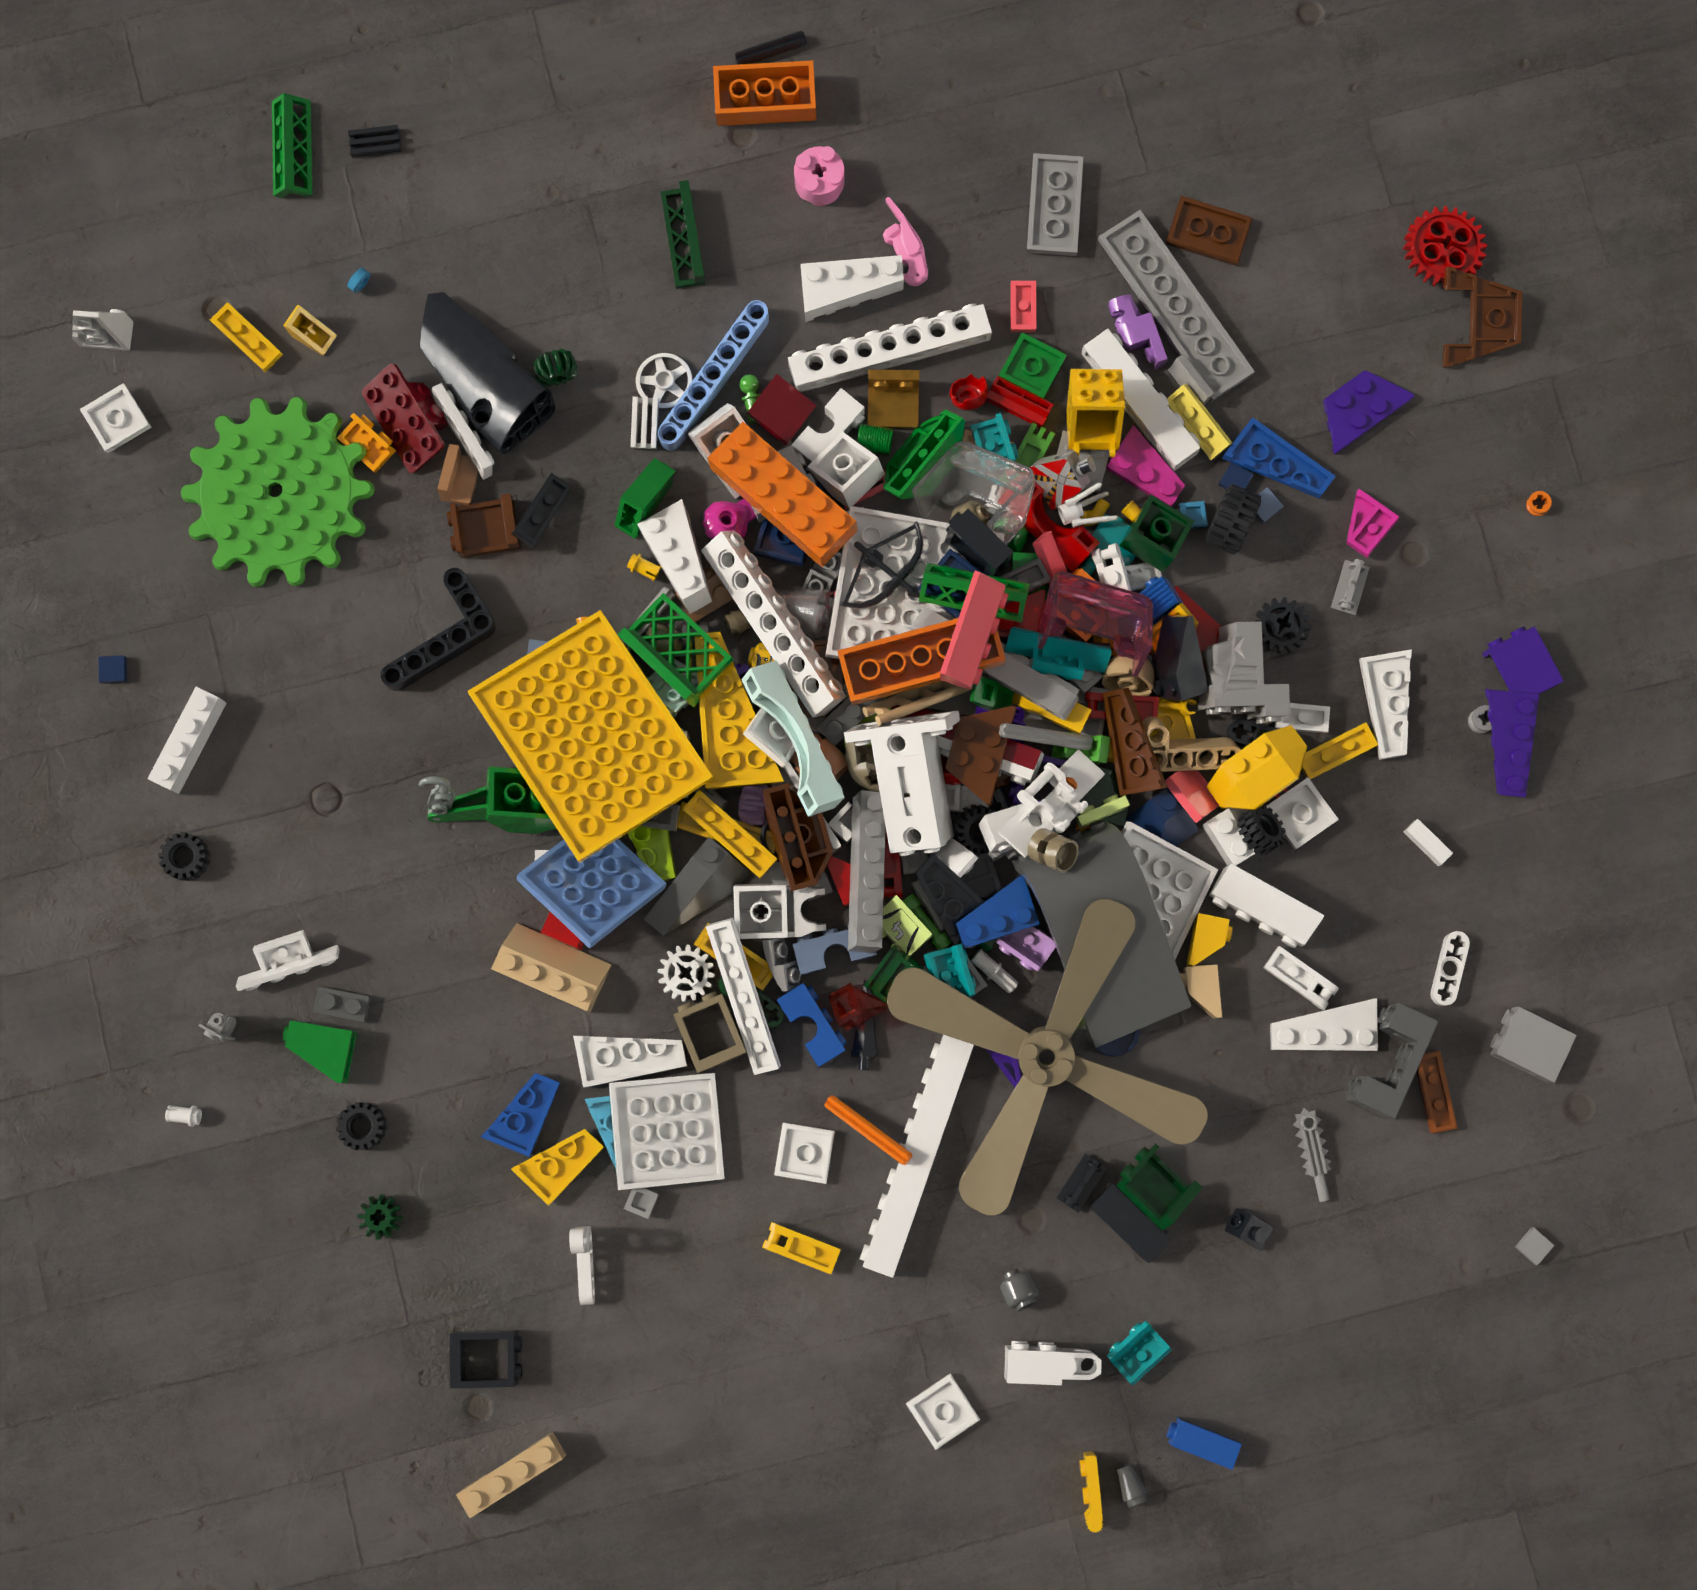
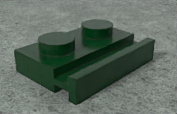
M896 945L889 950L864 985L866 988L869 987L873 990V994L886 1004L893 981L901 971L910 967L925 969L905 952H900Z

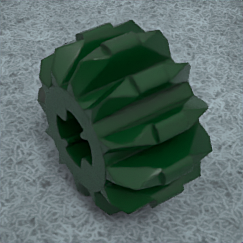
M565 349L545 352L544 355H539L533 362L537 379L547 387L558 386L562 383L566 384L567 381L573 380L574 376L578 374L574 356L571 351H565Z
M380 1194L378 1200L374 1196H370L368 1198L370 1205L366 1203L360 1205L366 1212L357 1214V1218L365 1220L364 1223L359 1225V1228L364 1229L368 1227L365 1235L371 1237L375 1232L376 1240H381L383 1233L387 1238L392 1237L391 1229L395 1231L400 1230V1226L395 1221H401L404 1218L402 1215H396V1212L402 1209L401 1205L392 1207L395 1198L390 1197L386 1201L385 1194ZM382 1210L381 1214H385L386 1218L379 1224L380 1220L375 1219V1214L380 1213Z

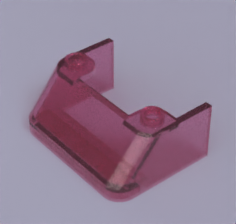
M1057 572L1051 581L1039 622L1038 649L1043 650L1048 636H1060L1064 633L1065 628L1069 627L1113 640V647L1119 656L1133 659L1132 676L1138 677L1152 648L1153 603L1145 595L1068 572Z

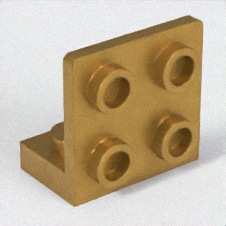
M868 369L869 425L882 426V428H918L920 370Z

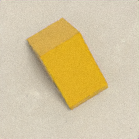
M300 305L296 306L283 325L291 337L324 356L337 336Z

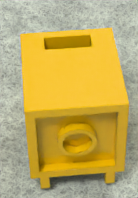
M1122 369L1070 370L1066 409L1068 450L1075 451L1078 457L1080 450H1109L1110 457H1115L1116 450H1119L1125 410Z

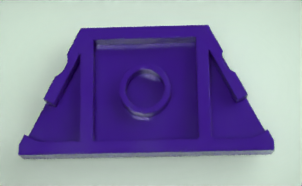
M1364 370L1323 400V405L1328 418L1327 426L1328 431L1331 433L1333 453L1337 454L1414 398L1413 393Z

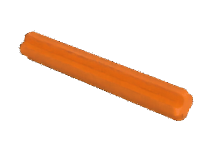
M831 1095L827 1099L824 1106L900 1164L907 1165L913 1156L911 1152L836 1096Z

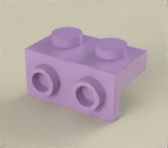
M1036 925L999 937L995 941L999 944L998 947L1002 952L1009 956L1015 955L1021 960L1020 963L1025 968L1031 971L1035 969L1038 972L1056 947L1052 936Z

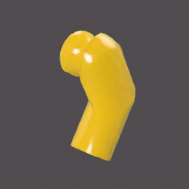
M1099 499L1093 510L1083 511L1084 515L1080 519L1102 517L1110 504L1103 499ZM1099 523L1082 524V526L1087 527L1097 525Z

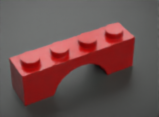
M1025 472L998 502L1037 539L1043 533L1051 531L1065 567H1068L1073 572L1100 542L1082 525L1075 528H1065L1055 524L1047 516L1043 508L1042 497L1044 489Z

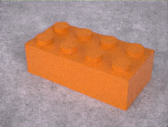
M813 60L713 66L717 126L817 121Z

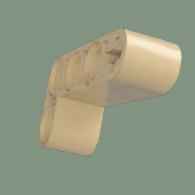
M1151 716L1142 721L1154 753H1158L1156 759L1161 772L1219 769L1221 764L1241 750L1235 741L1227 737L1169 740V731L1159 718ZM1159 728V731L1155 735H1150V733L1154 729ZM1208 751L1205 756L1199 757L1202 752ZM1183 752L1179 758H1174L1177 753Z

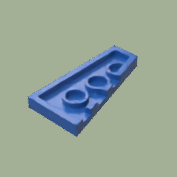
M1253 417L1222 457L1226 461L1318 499L1336 477Z

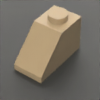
M1205 965L1183 968V973H1180L1188 998L1213 1019L1222 1018L1218 966Z

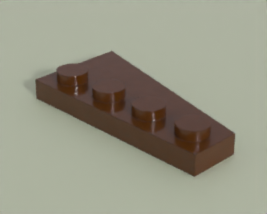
M1123 688L1103 692L1120 796L1167 788L1130 689Z

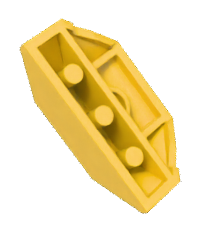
M1292 725L1264 733L1221 764L1206 787L1221 808L1256 810L1299 779L1307 745Z

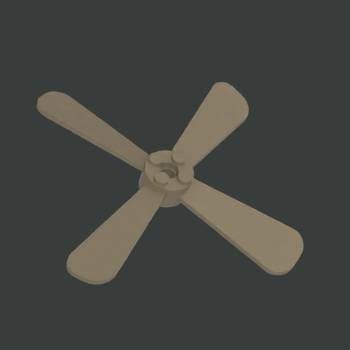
M1102 898L1095 900L1086 908L1047 1024L1030 1032L1025 1031L921 968H906L893 981L888 993L887 1004L891 1014L898 1020L1019 1060L1023 1075L960 1178L959 1192L963 1201L980 1213L997 1215L1008 1207L1048 1087L1058 1085L1066 1080L1175 1144H1188L1196 1140L1207 1122V1109L1204 1103L1196 1096L1075 1055L1070 1038L1135 930V917L1126 905L1112 899ZM1043 1050H1051L1054 1053V1058L1049 1062H1044L1039 1058V1054Z

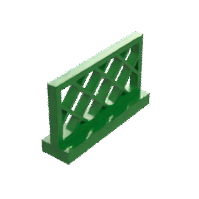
M664 593L656 599L628 630L624 627L617 634L693 708L700 701L698 697L734 660ZM666 602L670 606V617L658 618V609ZM686 621L687 633L675 634V622ZM670 622L669 634L657 635V623ZM652 623L651 636H641L637 632L644 624ZM703 637L704 649L692 650V638ZM687 638V649L684 651H674V639ZM669 639V652H657V640ZM709 644H711L714 648L709 649ZM720 653L724 657L717 666H709V654ZM704 654V667L691 668V655ZM674 656H686V668L675 669ZM704 672L703 681L695 688L691 684V673Z

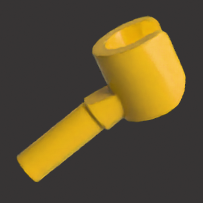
M1188 699L1182 703L1159 701L1160 708L1179 710L1184 716L1196 713L1190 712L1186 708V704H1197L1193 699Z

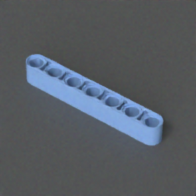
M754 300L745 307L660 425L658 437L664 449L674 451L682 445L688 436L687 432L695 427L769 322V314L764 302ZM756 311L764 314L760 319L751 317V314ZM742 331L749 333L746 339H739L736 336ZM727 351L735 354L732 359H724L722 355ZM711 372L720 373V377L715 380H711L707 376ZM696 392H704L706 394L701 400L693 398ZM682 412H689L691 414L688 420H680L678 418ZM668 432L677 434L676 438L672 441L665 440L664 436Z

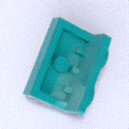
M1001 413L996 414L994 419L970 426L985 475L1015 466L1018 451L1015 443H1010L1008 437L1011 434L1010 425L1007 419L1003 420Z
M961 944L924 955L930 974L968 997L976 994V983L973 976L970 975L967 965L968 955Z
M1147 1320L1142 1324H1136L1130 1330V1335L1123 1341L1116 1342L1110 1348V1353L1107 1355L1111 1363L1132 1386L1172 1351Z

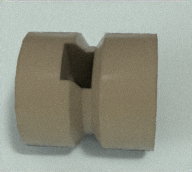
M1041 828L1032 835L1029 841L1028 855L1035 862L1046 865L1060 873H1065L1073 867L1077 860L1078 845L1072 839L1046 828Z

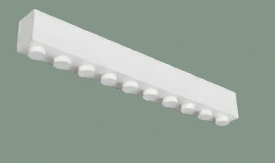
M943 1035L940 1044H934L930 1058L935 1060L932 1068H926L921 1083L926 1085L923 1094L917 1093L912 1107L917 1109L914 1119L908 1118L904 1133L908 1134L906 1143H900L913 1156L907 1165L898 1163L896 1169L891 1168L886 1181L887 1184L891 1185L887 1195L882 1193L877 1207L882 1210L879 1220L873 1219L868 1233L873 1235L870 1246L864 1244L860 1260L864 1261V1268L892 1278L894 1276L973 1049V1044Z

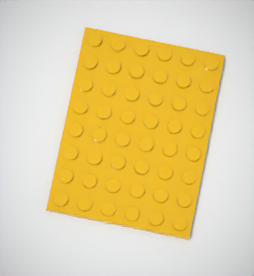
M601 610L467 691L579 863L713 780L712 774Z

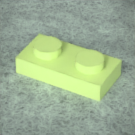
M1116 794L1103 800L1104 805L1095 808L1094 805L1088 806L1076 818L1079 829L1127 809L1130 804L1126 796L1119 798Z

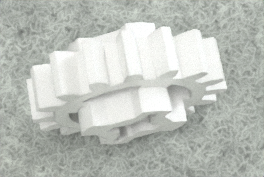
M690 945L686 946L685 951H682L680 946H676L677 953L673 954L668 951L669 959L660 960L665 967L664 969H658L657 972L663 974L664 978L658 981L660 984H667L663 990L665 993L673 991V999L681 995L682 1002H686L687 996H691L692 1000L696 1001L697 993L705 996L703 988L705 986L712 987L708 982V978L715 977V974L709 972V969L713 968L714 965L713 963L706 964L705 961L709 956L708 954L700 956V948L697 947L692 952ZM691 956L696 959L691 962H682L680 957ZM679 964L683 968L685 967L687 970L692 968L690 974L692 976L691 978L694 980V983H692L691 980H688L685 977L682 979L680 978L683 973L681 971V968L678 966ZM671 965L675 967V975L670 980L669 970ZM703 967L704 975L700 983L697 976L698 971ZM684 984L690 985L693 990L682 991L677 988Z

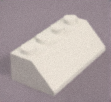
M1231 863L1222 870L1208 895L1213 898L1212 903L1218 907L1233 909L1236 911L1235 915L1246 922L1252 920L1260 924L1258 927L1260 930L1269 935L1276 933L1283 937L1281 940L1283 943L1293 948L1304 946L1324 917L1323 914Z

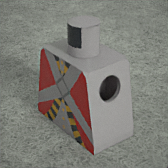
M1075 451L1040 458L1029 467L1037 484L1044 489L1043 495L1051 511L1063 504L1065 500L1081 492L1090 483L1088 474L1096 471V465L1091 457L1080 461Z

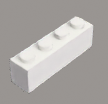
M195 687L147 779L179 794L227 703L219 697Z

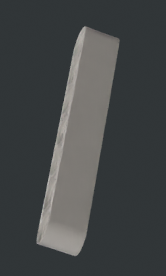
M923 607L910 630L949 620L933 610ZM1004 653L1005 665L983 670L982 673L1064 721H1066L1079 699L1071 691Z

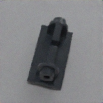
M1085 1154L1060 1191L1057 1199L1079 1213L1107 1168Z

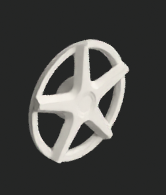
M659 353L652 355L640 365L637 371L636 387L641 398L647 397L640 383L654 385L656 389L653 397H658L660 402L664 393L670 391L679 398L673 402L659 403V408L674 407L684 393L675 384V380L687 372L688 388L693 381L691 370L683 359L674 354ZM662 357L675 359L682 366L669 371L666 369ZM655 359L657 370L655 375L641 376L644 367Z

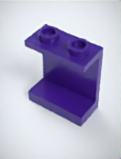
M1523 626L1511 632L1512 637L1505 641L1500 637L1487 644L1489 649L1482 653L1484 658L1491 655L1509 691L1541 694L1563 682L1535 626L1528 630Z

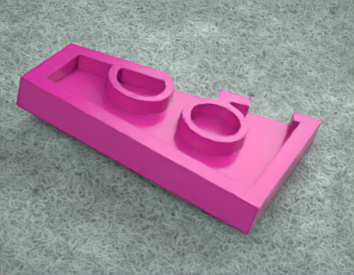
M1134 425L1121 443L1119 450L1116 451L1115 457H1112L1106 467V470L1147 495L1155 496L1171 507L1185 487V484Z

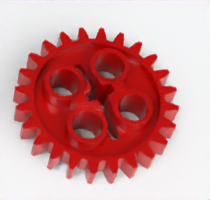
M1444 206L1441 212H1439L1437 207H1434L1431 214L1426 210L1422 214V218L1417 216L1414 220L1415 224H1411L1408 228L1410 233H1407L1404 237V240L1408 243H1405L1403 246V250L1410 251L1404 257L1405 260H1412L1408 268L1416 267L1418 269L1415 277L1423 274L1425 275L1424 283L1430 278L1433 280V287L1441 281L1444 288L1446 267H1454L1456 270L1475 275L1476 270H1479L1483 265L1481 261L1486 257V254L1482 251L1487 248V244L1480 243L1486 237V234H1478L1482 226H1473L1475 217L1467 220V211L1458 215L1457 207L1452 212H1449L1447 206ZM1431 229L1439 230L1441 235H1434ZM1455 235L1463 236L1465 242L1458 241ZM1424 252H1431L1435 259L1428 258ZM1449 259H1456L1459 262V265L1456 266L1451 264Z

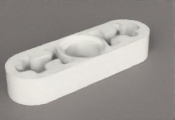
M1455 931L1449 933L1443 940L1431 988V999L1439 1006L1450 1005L1457 998L1470 945L1468 936L1463 932ZM1456 937H1459V942L1462 943V947H1458L1455 952L1456 956L1460 955V959L1446 956L1447 953H1453L1454 945L1450 944V940H1454ZM1447 961H1452L1457 966V972L1453 976H1448L1444 973L1443 966ZM1440 978L1447 981L1453 980L1454 984H1447L1446 992L1450 993V997L1442 1001L1438 990L1444 989L1445 982H1440Z

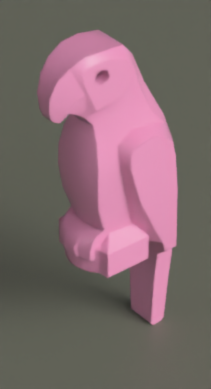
M887 197L886 204L898 219L900 225L895 223L887 228L883 233L884 241L894 247L897 256L902 255V263L908 267L907 274H903L904 281L910 286H919L928 279V268L923 243L904 214L891 198Z

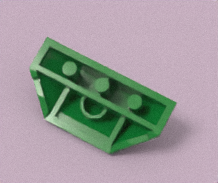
M944 410L939 416L920 424L887 463L885 483L883 484L884 490L902 500L929 494L960 456L965 426L964 418Z

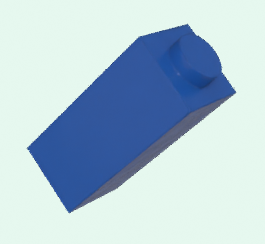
M1177 1417L1175 1423H1170L1166 1437L1170 1438L1168 1443L1171 1446L1233 1470L1242 1445L1235 1439Z

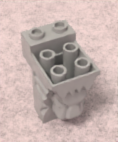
M1262 621L1235 622L1219 627L1218 643L1207 646L1202 651L1209 692L1199 695L1197 710H1206V715H1219L1229 712L1231 714H1247V720L1256 719V724L1281 722V717L1290 716L1289 684H1264Z

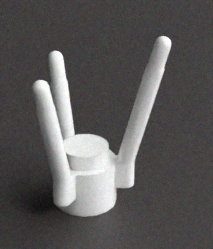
M1101 483L1093 485L1077 496L1065 500V504L1058 506L1059 516L1064 525L1071 523L1073 527L1082 524L1118 520L1116 515L1080 519L1084 515L1082 507L1109 495L1105 491L1079 502V500L1102 486Z

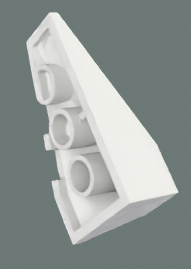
M111 309L110 312L73 310L72 339L80 347L130 351L133 321L126 312L118 309Z

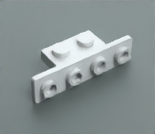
M304 930L255 945L253 952L261 970L238 977L236 988L238 991L244 989L251 991L258 988L262 983L268 981L272 983L279 982L287 975L293 973L297 975L308 972L311 967L317 965L328 966L338 959L339 947L335 945L313 953Z

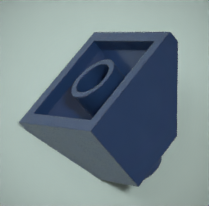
M1168 787L1126 818L1127 822L1134 823L1174 846H1178L1198 831L1194 820Z

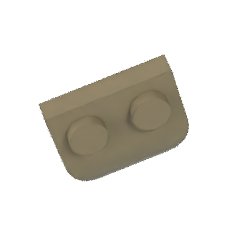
M855 742L845 743V759L852 778L867 790L880 792L872 747L868 745L855 746Z

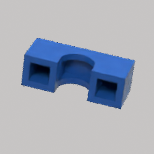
M804 983L778 998L777 1001L791 1023L802 1017H808L815 1021L817 1024V1034L805 1046L817 1066L821 1067L845 1052L846 1050L843 1046L847 1042L839 1030L834 1033L829 1025L833 1020L826 1008L819 1009L815 1002L819 997L812 986L806 988Z

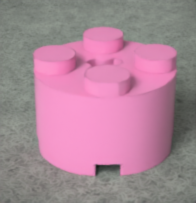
M829 146L812 147L797 156L794 166V179L798 195L804 201L811 202L812 205L816 206L831 204L839 197L845 184L844 164L833 148Z

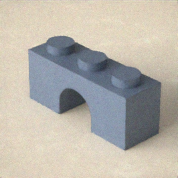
M837 928L823 931V936L813 938L811 934L797 938L798 943H794L793 947L800 975L803 976L826 970L824 955L830 947L842 946L848 951V930L838 932ZM848 951L852 963L877 956L876 952Z

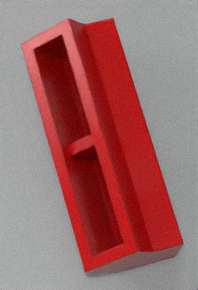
M999 376L993 382L986 402L1030 424L1033 422L1038 424L1037 427L1040 429L1044 427L1054 406L1053 403Z

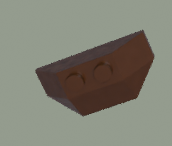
M790 783L763 789L768 825L780 867L791 892L816 885L833 854L823 814L819 813L808 817L797 794L798 789Z

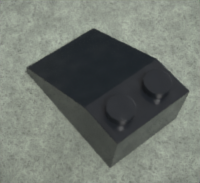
M1163 616L1153 663L1155 671L1153 691L1159 698L1182 701L1209 692L1193 616Z

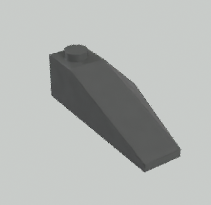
M708 837L644 920L665 936L690 921L693 917L708 910L719 901L734 893V885L742 884L750 875V872L726 850Z

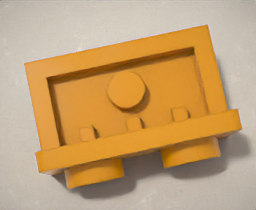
M353 413L350 416L353 421L337 439L344 445L355 442L363 444L366 448V456L361 461L373 472L377 473L396 452L390 446L393 441L382 431L377 434L372 429L375 424L364 414L359 417Z

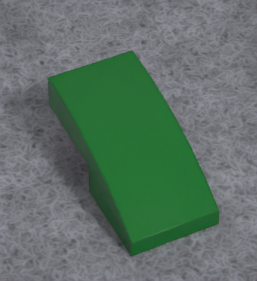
M981 677L979 684L973 685L970 701L989 711L1009 707L1012 705L1014 691L999 686L1000 683Z

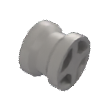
M1489 705L1480 706L1470 713L1468 725L1473 732L1484 734L1491 730V722L1484 717L1486 714L1487 719H1489Z

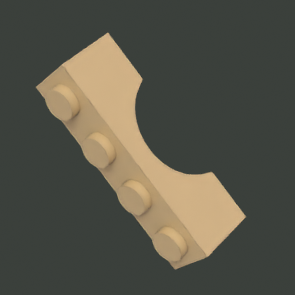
M551 1432L503 1465L462 1489L456 1496L469 1518L561 1461L566 1456V1453L554 1433Z

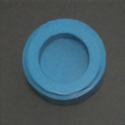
M361 267L350 278L347 287L354 293H358L368 283L371 277L370 273Z

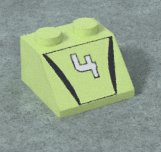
M897 895L883 908L882 938L887 936L893 942L890 946L891 948L896 945L900 952H905L911 957L931 939L932 933Z

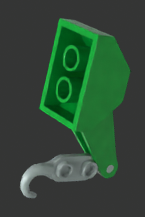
M489 766L487 786L456 797L455 791L451 788L450 781L444 777L430 776L423 778L419 782L421 787L425 784H436L435 788L431 790L428 799L427 819L430 822L486 820L509 833L537 834L556 829L517 768Z

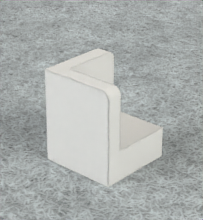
M850 802L828 823L831 830L846 844L851 841L852 804Z

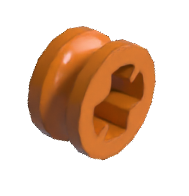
M1536 491L1528 498L1526 507L1530 514L1543 516L1550 509L1552 500L1546 492ZM1537 498L1542 499L1540 502H1545L1541 509H1537V505H1533Z

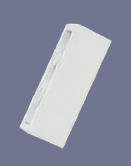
M1419 819L1414 820L1403 831L1437 866L1442 865L1453 854Z

